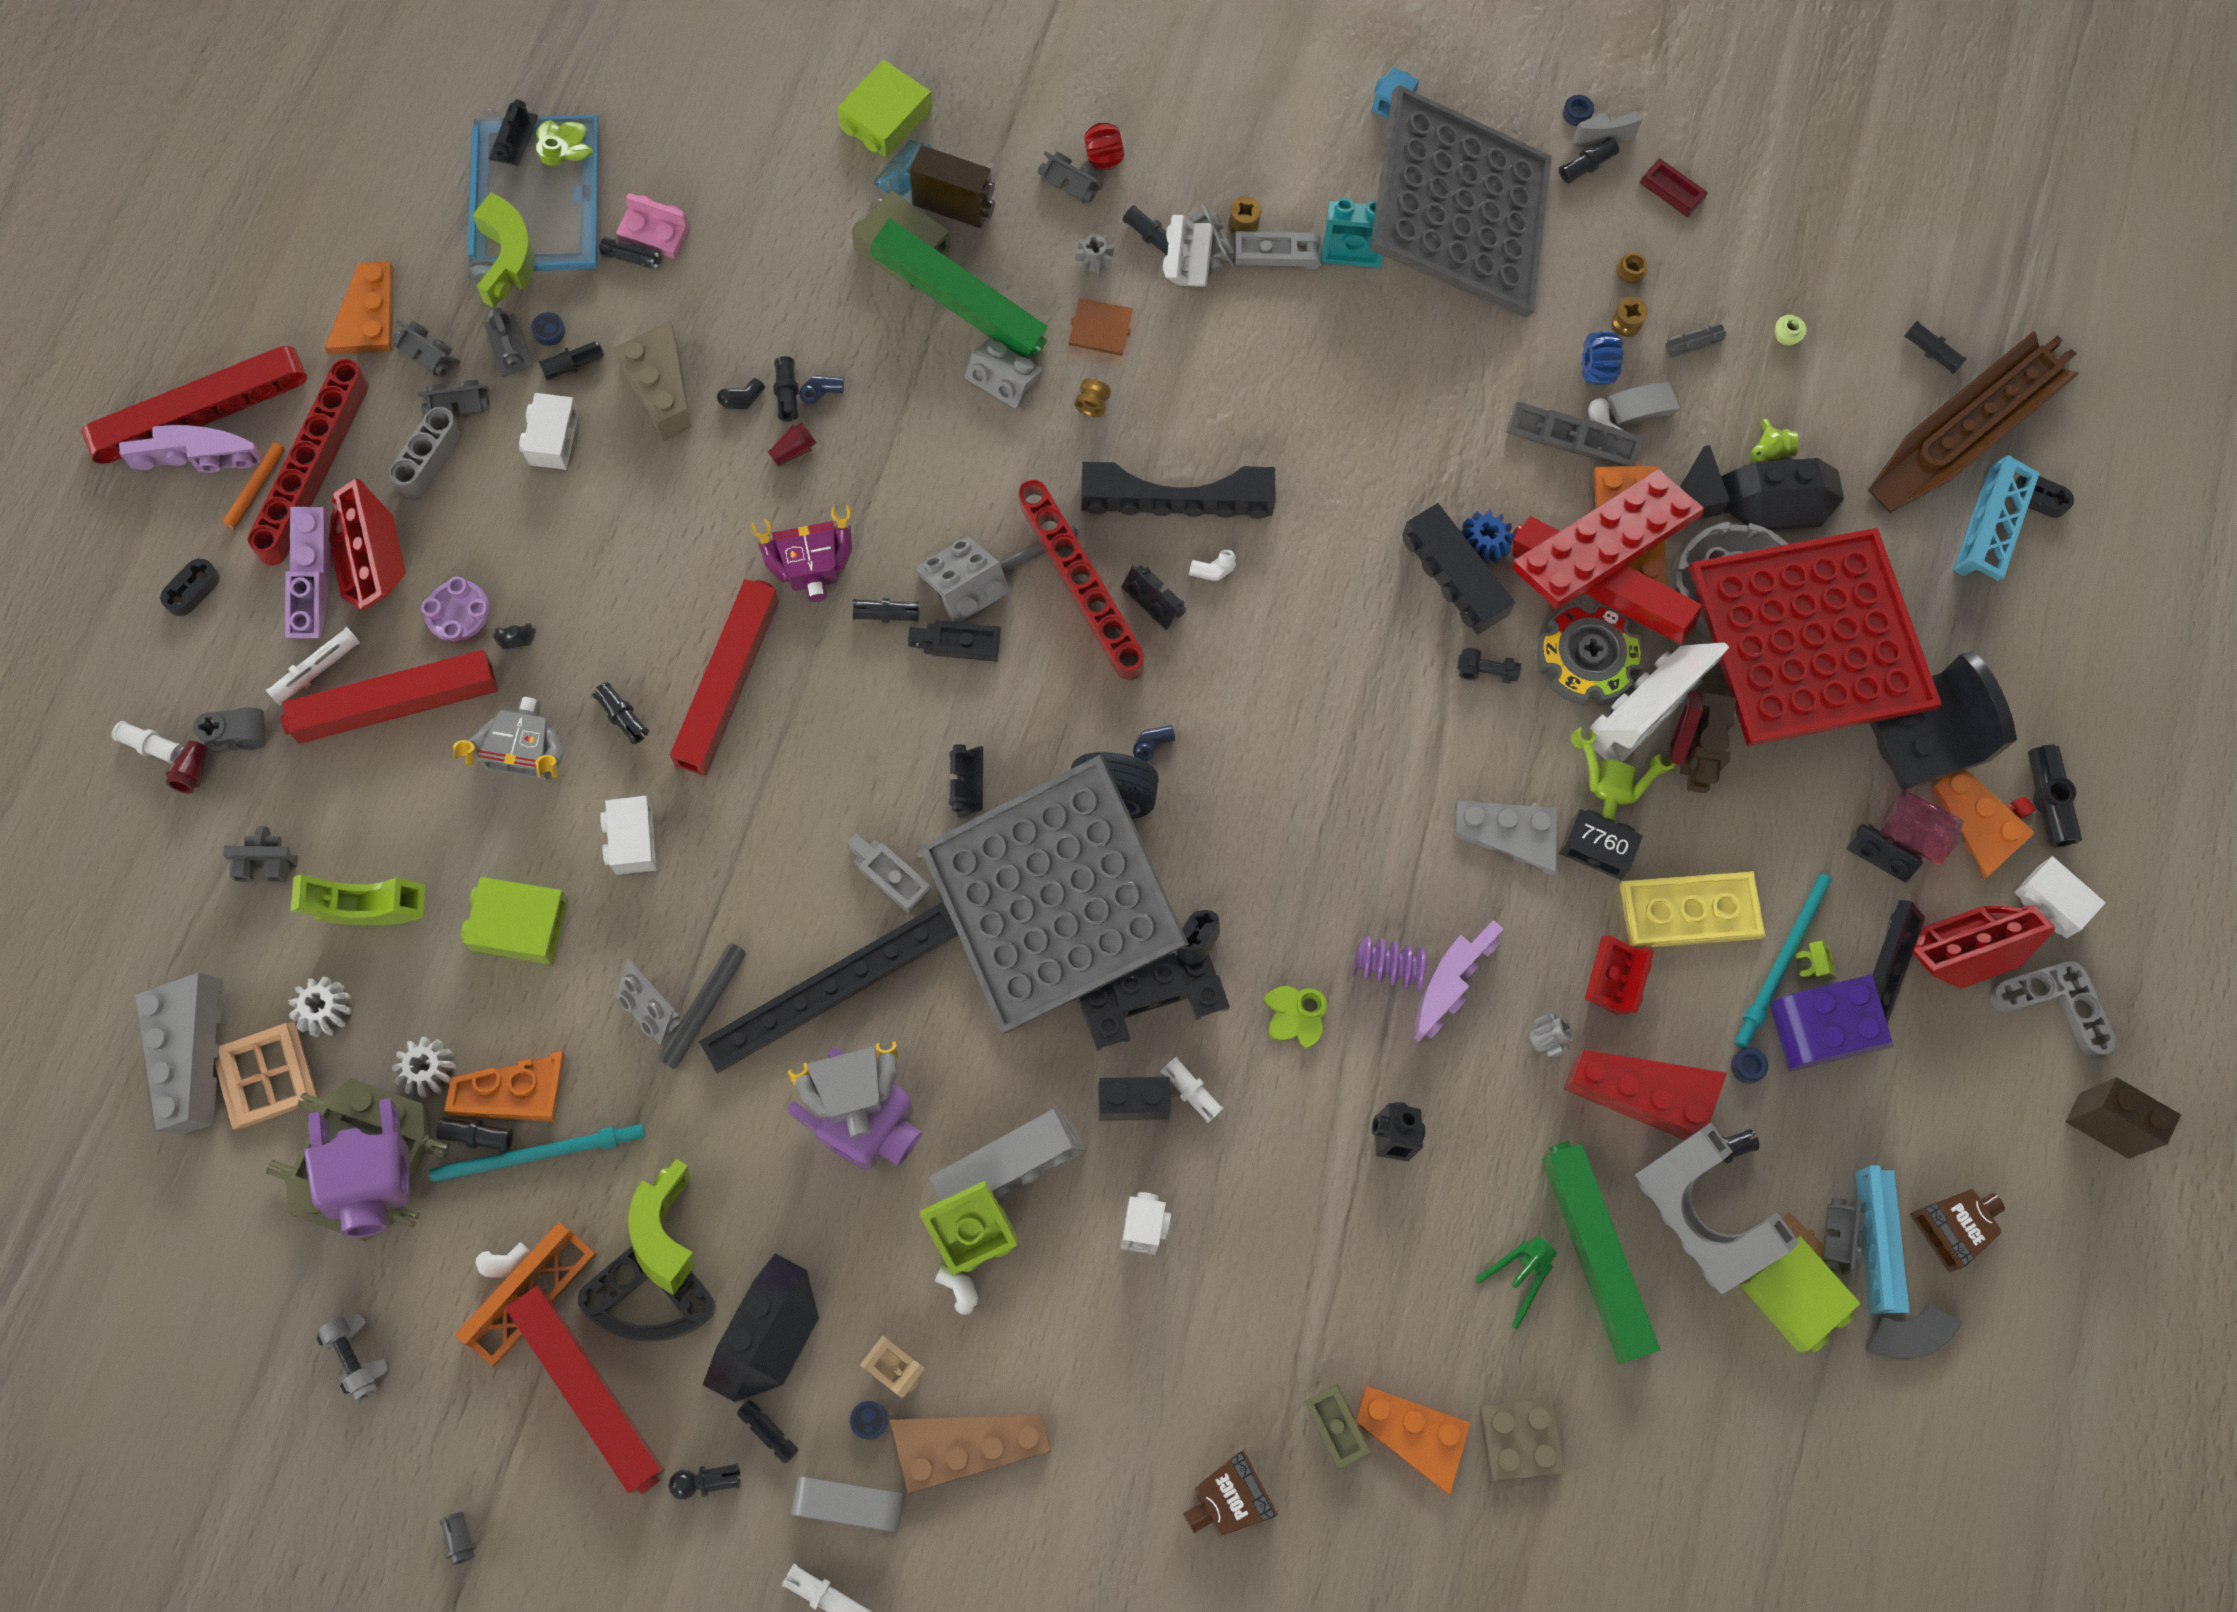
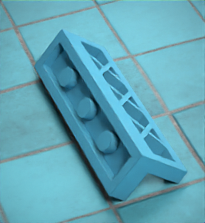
M2009 455L1988 467L1953 568L1954 572L1965 576L1978 570L1997 581L2004 579L2039 476L2038 471ZM2015 472L2027 478L2024 488H2017L2013 478ZM2009 497L2012 498L2016 507L2015 514L2010 516L2004 504L2005 499ZM2000 523L2003 524L2007 533L2006 540L2000 542L1995 531L1996 525ZM1989 550H1994L1998 559L1997 567L1984 561Z
M1870 1165L1855 1172L1857 1197L1861 1200V1210L1865 1211V1224L1861 1237L1869 1314H1907L1910 1312L1894 1170H1881L1880 1165Z

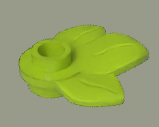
M549 120L543 122L537 128L536 138L538 142L536 144V153L546 165L556 166L563 163L565 159L580 161L589 157L593 150L582 143L586 136V126L581 123L566 122L558 126L555 122Z
M1286 985L1269 991L1263 997L1265 1004L1276 1012L1269 1025L1268 1035L1271 1039L1285 1041L1297 1036L1298 1041L1306 1049L1320 1039L1323 1032L1321 1019L1324 1017L1328 1006L1326 997L1322 992L1314 988L1298 991ZM1312 1001L1316 1009L1311 1012L1307 1011L1304 1008V1002Z

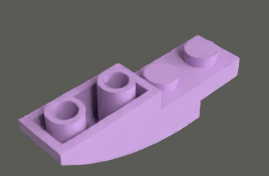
M189 425L152 427V439L119 443L121 457L132 469L149 470L153 466L161 465L181 466L186 464V462H191L198 472L215 473L220 469L227 468L247 469L253 465L260 464L263 459L262 454L253 442L225 431Z
M290 507V571H285V638L321 639L328 606L332 543L328 542V509L325 507Z
M1494 920L1472 943L1460 935L1433 971L1423 992L1416 1015L1413 1038L1418 1043L1425 1035L1432 1039L1445 1024L1440 1019L1449 1010L1454 1015L1467 1001L1463 994L1469 988V985L1464 981L1479 967L1475 961L1482 953L1489 957L1501 944L1497 937L1503 931V928Z

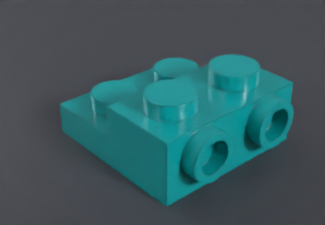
M1340 198L1336 202H1328L1320 253L1321 263L1381 268L1384 256L1370 250L1377 201H1371L1368 204L1353 203L1348 198Z

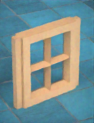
M295 1021L284 1023L219 1046V1057L215 1059L214 1064L233 1130L246 1128L299 1109L298 1100L312 1104L300 1098L303 1093L318 1098ZM280 1040L286 1064L267 1071L261 1046ZM254 1049L260 1074L241 1080L235 1055ZM289 1071L295 1095L276 1102L269 1077ZM262 1080L269 1105L249 1111L243 1086Z

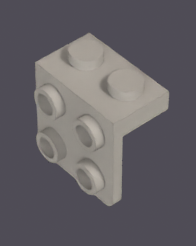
M964 538L954 542L952 546L937 555L927 558L925 562L916 568L918 575L941 595L952 622L961 623L1010 593L1000 562L971 538Z

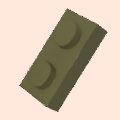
M1338 1384L1304 1401L1338 1469L1372 1452Z

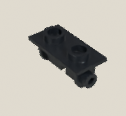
M516 99L509 104L489 160L515 166L520 165L538 118L537 114L528 113L526 104L522 100Z
M1133 565L1121 587L1165 630H1168L1175 616L1180 618L1186 612L1185 602L1180 600L1169 588L1161 592L1159 589L1162 588L1164 583L1148 567L1144 568L1140 565L1136 568Z
M953 745V750L949 752L950 774L956 775L957 779L950 780L949 805L952 806V811L957 812V817H963L983 810V746L966 750V745Z
M1862 823L1855 833L1857 836L1846 848L1905 883L1924 862L1922 857L1917 855V850H1912L1897 840L1893 843L1889 842V836L1877 830L1871 824L1866 826Z

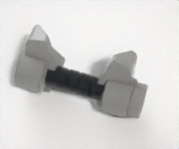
M355 1314L345 1320L343 1317L334 1319L323 1325L319 1329L320 1333L317 1335L319 1345H324L327 1349L337 1351L346 1370V1373L341 1377L342 1383L340 1387L344 1393L353 1395L356 1401L365 1399L377 1391L376 1381L385 1377L390 1372L389 1365L385 1359L361 1365L357 1361L358 1359L351 1348L350 1341L367 1324L365 1318L359 1314Z

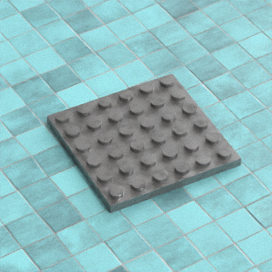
M1398 85L1392 91L1370 250L1519 315L1528 317L1534 313L1552 156Z
M1101 755L920 846L1001 1034H1006L1189 945L1109 768Z

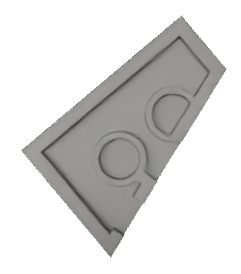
M1457 800L1455 803L1454 836L1490 851L1497 850L1514 857L1513 860L1520 863H1529L1542 869V872L1552 876L1556 873L1557 808Z

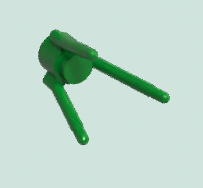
M1535 1236L1530 1243L1523 1240L1514 1251L1476 1277V1282L1481 1283L1519 1256H1522L1520 1263L1524 1268L1512 1282L1514 1288H1517L1530 1273H1538L1512 1323L1513 1328L1519 1327L1545 1277L1553 1269L1551 1262L1557 1256L1555 1249L1539 1236Z

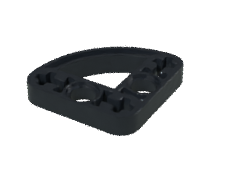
M633 1246L585 1284L578 1294L580 1309L595 1324L619 1337L641 1342L666 1341L688 1334L710 1320L716 1309L714 1298L691 1271L685 1283L679 1287L674 1295L662 1289L683 1314V1317L659 1325H636L621 1321L607 1313L649 1278L642 1272L640 1266L631 1259L635 1255ZM622 1265L632 1266L635 1272L634 1279L627 1285H619L615 1280L616 1270ZM606 1278L609 1284L619 1291L615 1296L610 1291L606 1292L600 1298L603 1304L599 1308L595 1305L590 1307L587 1305L591 1300L588 1295L591 1291L601 1293L607 1288L602 1283ZM693 1283L696 1284L697 1288L691 1290V1293L700 1301L704 1298L707 1300L703 1305L706 1311L702 1315L694 1312L692 1315L689 1311L693 1308V1305L687 1297L684 1296L681 1301L677 1299L678 1296L688 1292Z

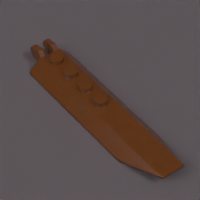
M2033 331L1907 434L1872 483L1868 492L1891 513L1950 482L2079 374L2077 371L2063 369L2077 353L2070 349L2057 359L2051 352L2055 351L2063 340L2057 335L2045 346L2041 345L2039 347L2036 332Z

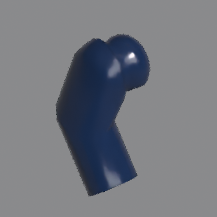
M813 376L800 388L799 395L801 400L812 404L827 392L843 393L844 377Z
M1168 725L1142 731L1133 746L1134 757L1149 761L1153 757L1158 744L1175 741L1173 726Z

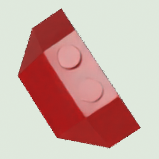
M355 478L333 493L332 503L335 506L330 518L328 541L332 543V559L341 597L355 605L356 608L365 611L387 597L406 574L393 515L360 479Z
M1981 906L1923 927L1917 944L1913 949V955L1932 976L1962 989L2021 967L2054 933L2055 926L2035 906H2024L2023 908Z

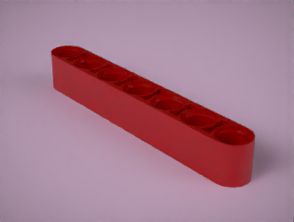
M277 347L92 421L82 428L81 433L92 461L97 464H108L122 459L119 443L152 439V427L168 425L201 427L298 388L306 382L307 374L294 347Z
M341 359L331 367L249 532L248 545L261 562L266 565H278L287 557L290 551V507L312 506L367 393L368 382L357 363L351 359ZM327 431L326 434L319 436L322 432ZM309 459H313L312 462L305 464ZM300 486V488H299L298 490H296V491H294V492H291L292 489H294L295 487ZM287 514L283 519L277 520L281 515ZM273 542L271 546L263 549L266 544Z
M1031 479L1025 481L1019 488L1018 494L1020 507L1025 518L1044 547L1045 552L1116 673L1125 680L1136 679L1144 670L1142 648L1046 486L1038 480ZM1030 495H1039L1042 498L1037 503L1026 501ZM1047 521H1053L1058 524L1053 530H1045L1041 527ZM1062 548H1070L1074 551L1068 557H1061L1057 554ZM1080 574L1090 578L1085 584H1076L1073 579ZM1096 601L1105 604V608L1099 612H1094L1088 607L1092 602ZM1112 628L1118 629L1122 633L1116 639H1109L1104 634ZM1125 656H1133L1138 660L1137 664L1131 667L1124 666L1120 661Z

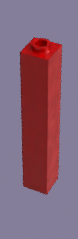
M1530 516L1523 526L1519 524L1512 533L1514 534L1512 556L1515 558L1522 556L1560 531ZM1627 565L1583 593L1680 645L1684 643L1698 623L1702 604Z
M744 579L670 753L674 766L703 776L707 775L778 606L777 592L771 584L762 580H755L753 582Z
M483 649L284 701L282 703L285 714L281 715L280 719L284 732L291 734L301 744L498 692L492 662Z
M536 1285L505 1307L628 1494L638 1490L642 1495L658 1484L660 1479L657 1475L665 1469L545 1290Z

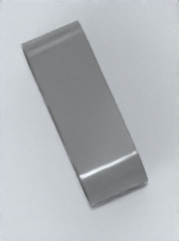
M435 407L428 411L391 465L389 476L400 495L406 499H417L426 492L461 438V430L451 411L447 408ZM448 425L446 428L438 430L441 426ZM430 451L427 455L420 456L423 452ZM414 476L410 481L403 482L407 477Z
M798 1476L791 1515L897 1532L904 1494Z

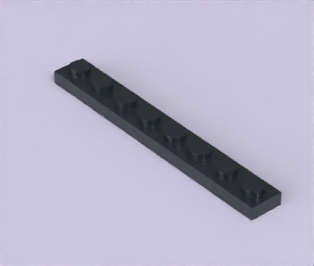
M943 903L936 905L700 1040L699 1043L716 1073H720L958 936L950 914Z

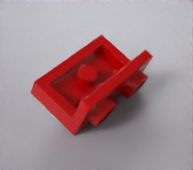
M1611 935L1602 936L1585 1000L1615 1015L1637 1013L1643 1001V992L1652 967L1651 962L1654 950L1649 947L1635 948Z

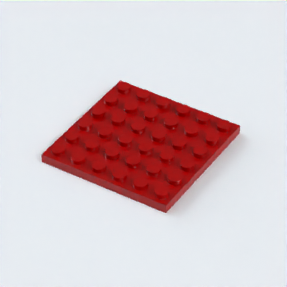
M1878 528L1706 559L1690 564L1688 569L1699 602L1702 604L1701 608L1713 643H1726L1729 646V649L1719 662L1730 696L1736 698L1735 711L1747 747L1937 710L1942 705Z

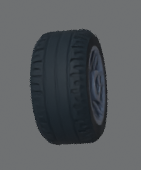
M1112 752L1087 753L1073 761L1071 769L1098 755L1103 756L1131 819L1144 817L1154 809L1159 778L1157 771L1146 761L1133 756Z

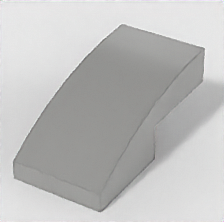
M1637 110L1613 121H1610L1604 112L1579 123L1572 142L1575 146L1594 147L1610 136L1617 143H1621L1635 138L1643 119Z
M1669 382L1631 388L1612 394L1607 398L1618 426L1642 424L1649 417L1673 416L1680 410Z

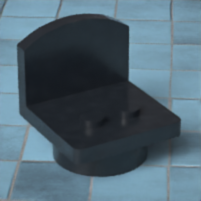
M1973 650L1960 654L1943 672L1932 676L1942 703L1937 710L1869 723L1876 736L1879 752L1890 766L1900 788L1907 790L1991 762L2017 740L2013 717L2003 691L1986 663Z

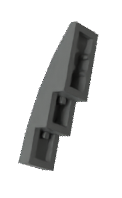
M1522 402L1515 403L1506 431L1508 434L1621 466H1635L1644 438L1586 418L1579 419Z

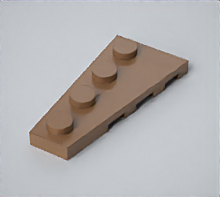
M1041 1414L890 1420L908 1494L1051 1452Z

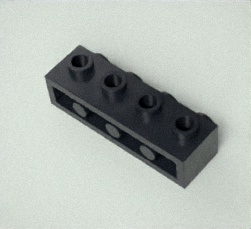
M1439 503L1407 521L1402 534L1405 546L1410 552L1416 553L1422 561V567L1429 577L1435 578L1441 586L1443 596L1448 602L1454 603L1460 611L1462 621L1467 627H1472L1476 634L1479 635L1509 616L1515 604L1514 600Z

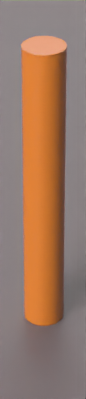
M277 442L272 443L223 519L222 523L231 529L235 528L283 454L285 448Z

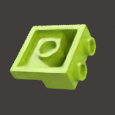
M986 1180L920 1211V1218L952 1276L960 1272H970L976 1269L981 1262L994 1256L1002 1257L1008 1254L1013 1247L1018 1246L1017 1233L1002 1204H998Z

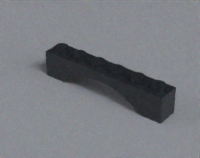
M1082 462L1081 511H1089L1092 514H1103L1107 511L1121 512L1125 515H1135L1139 512L1153 513L1157 516L1180 513L1190 517L1215 514L1222 518H1229L1234 515H1249L1251 518L1261 519L1273 515L1276 503L1275 467L1243 466L1233 474L1216 482L1197 487L1178 488L1144 481L1128 473L1115 462Z

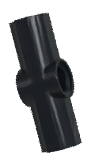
M2055 744L2043 745L2029 750L2027 753L2037 790L2033 796V803L2036 809L2043 815L2050 846H2054V848L2066 847L2081 842L2082 837L2073 805L2076 797V788L2067 779L2059 746H2055ZM2051 792L2057 795L2058 800L2052 796Z

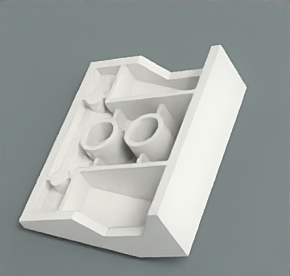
M1726 643L1683 645L1673 654L1666 651L1654 664L1657 669L1651 675L1645 672L1634 683L1633 687L1636 690L1630 696L1625 693L1621 695L1611 706L1614 712L1608 718L1602 714L1589 728L1596 734V739L1592 742L1594 750L1604 759L1623 762L1685 701L1688 692L1695 691L1703 682L1701 678L1719 662L1729 649V646Z

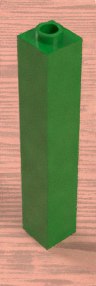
M889 218L872 241L869 252L871 257L994 341L1003 343L1011 351L1028 359L1032 353L1038 356L1047 342V339L1043 337L1048 328L1047 325Z
M1566 1141L1550 1147L1551 1153L1541 1160L1618 1364L1661 1351L1582 1143L1571 1146L1570 1142Z

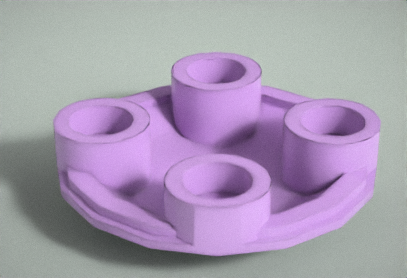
M456 576L437 587L423 601L421 611L425 616L428 628L434 635L442 640L462 641L477 634L486 624L490 612L489 599L483 589L475 583L465 581L464 578Z

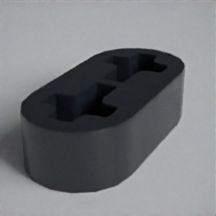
M2022 475L2015 480L2018 489L2024 488L2023 485L2027 479ZM2038 476L2028 508L2046 516L2058 518L2063 516L2073 506L2074 497L2072 492L2066 487ZM2054 497L2059 499L2058 504L2060 506L2055 505Z
M198 558L192 560L163 589L160 596L161 603L175 616L188 615L216 587L219 582L218 571L206 559ZM198 572L206 573L207 577L205 579L197 578L196 574ZM176 595L178 597L184 598L183 602L180 604L178 602H174L172 599Z
M1200 910L1194 912L1188 918L1182 931L1189 945L1176 951L1177 957L1181 962L1194 964L1203 961L1207 957L1220 934L1219 917L1215 912Z

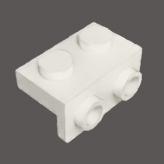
M1172 215L1171 225L1168 226L1166 232L1169 245L1168 254L1163 261L1165 278L1177 286L1205 287L1208 282L1213 225L1210 223H1194L1184 215Z

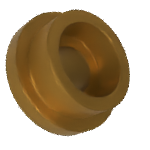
M1629 253L1619 260L1617 273L1625 282H1641L1648 273L1647 261L1639 253Z

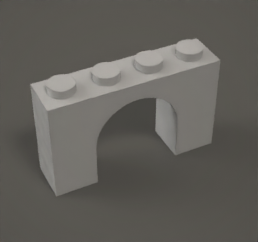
M1709 1123L1644 1167L1635 1176L1639 1180L1638 1183L1642 1192L1647 1197L1652 1198L1660 1209L1663 1221L1673 1228L1681 1238V1243L1686 1253L1695 1258L1703 1269L1706 1281L1712 1287L1717 1288L1722 1295L1791 1252L1799 1244V1241L1778 1213L1773 1214L1752 1229L1738 1235L1718 1233L1701 1221L1692 1201L1694 1183L1701 1174L1732 1153V1150L1713 1124Z

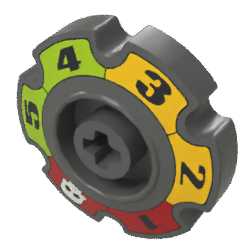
M1579 603L1557 612L1546 626L1550 633L1543 632L1541 634L1536 649L1540 673H1547L1553 678L1550 688L1564 699L1581 705L1585 703L1587 698H1593L1597 701L1598 705H1604L1617 700L1626 693L1634 683L1630 675L1637 676L1642 669L1644 661V650L1640 636L1638 634L1633 635L1627 630L1630 621L1621 613L1602 604H1596L1594 609L1589 611L1583 607V604Z

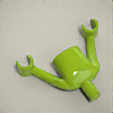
M1581 727L1571 734V742L1574 747L1584 748L1589 768L1590 790L1596 797L1605 801L1602 815L1605 820L1612 823L1615 821L1618 805L1626 806L1636 802L1658 775L1666 773L1675 766L1671 758L1666 760L1664 766L1660 761L1661 753L1655 755L1650 760V769L1633 788L1635 767L1612 759H1603L1601 767H1599L1592 744L1596 739L1594 731L1588 733L1586 740L1581 737Z

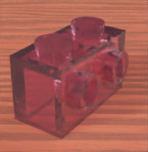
M1902 789L1886 810L1879 834L1941 865L1958 844L1964 820Z

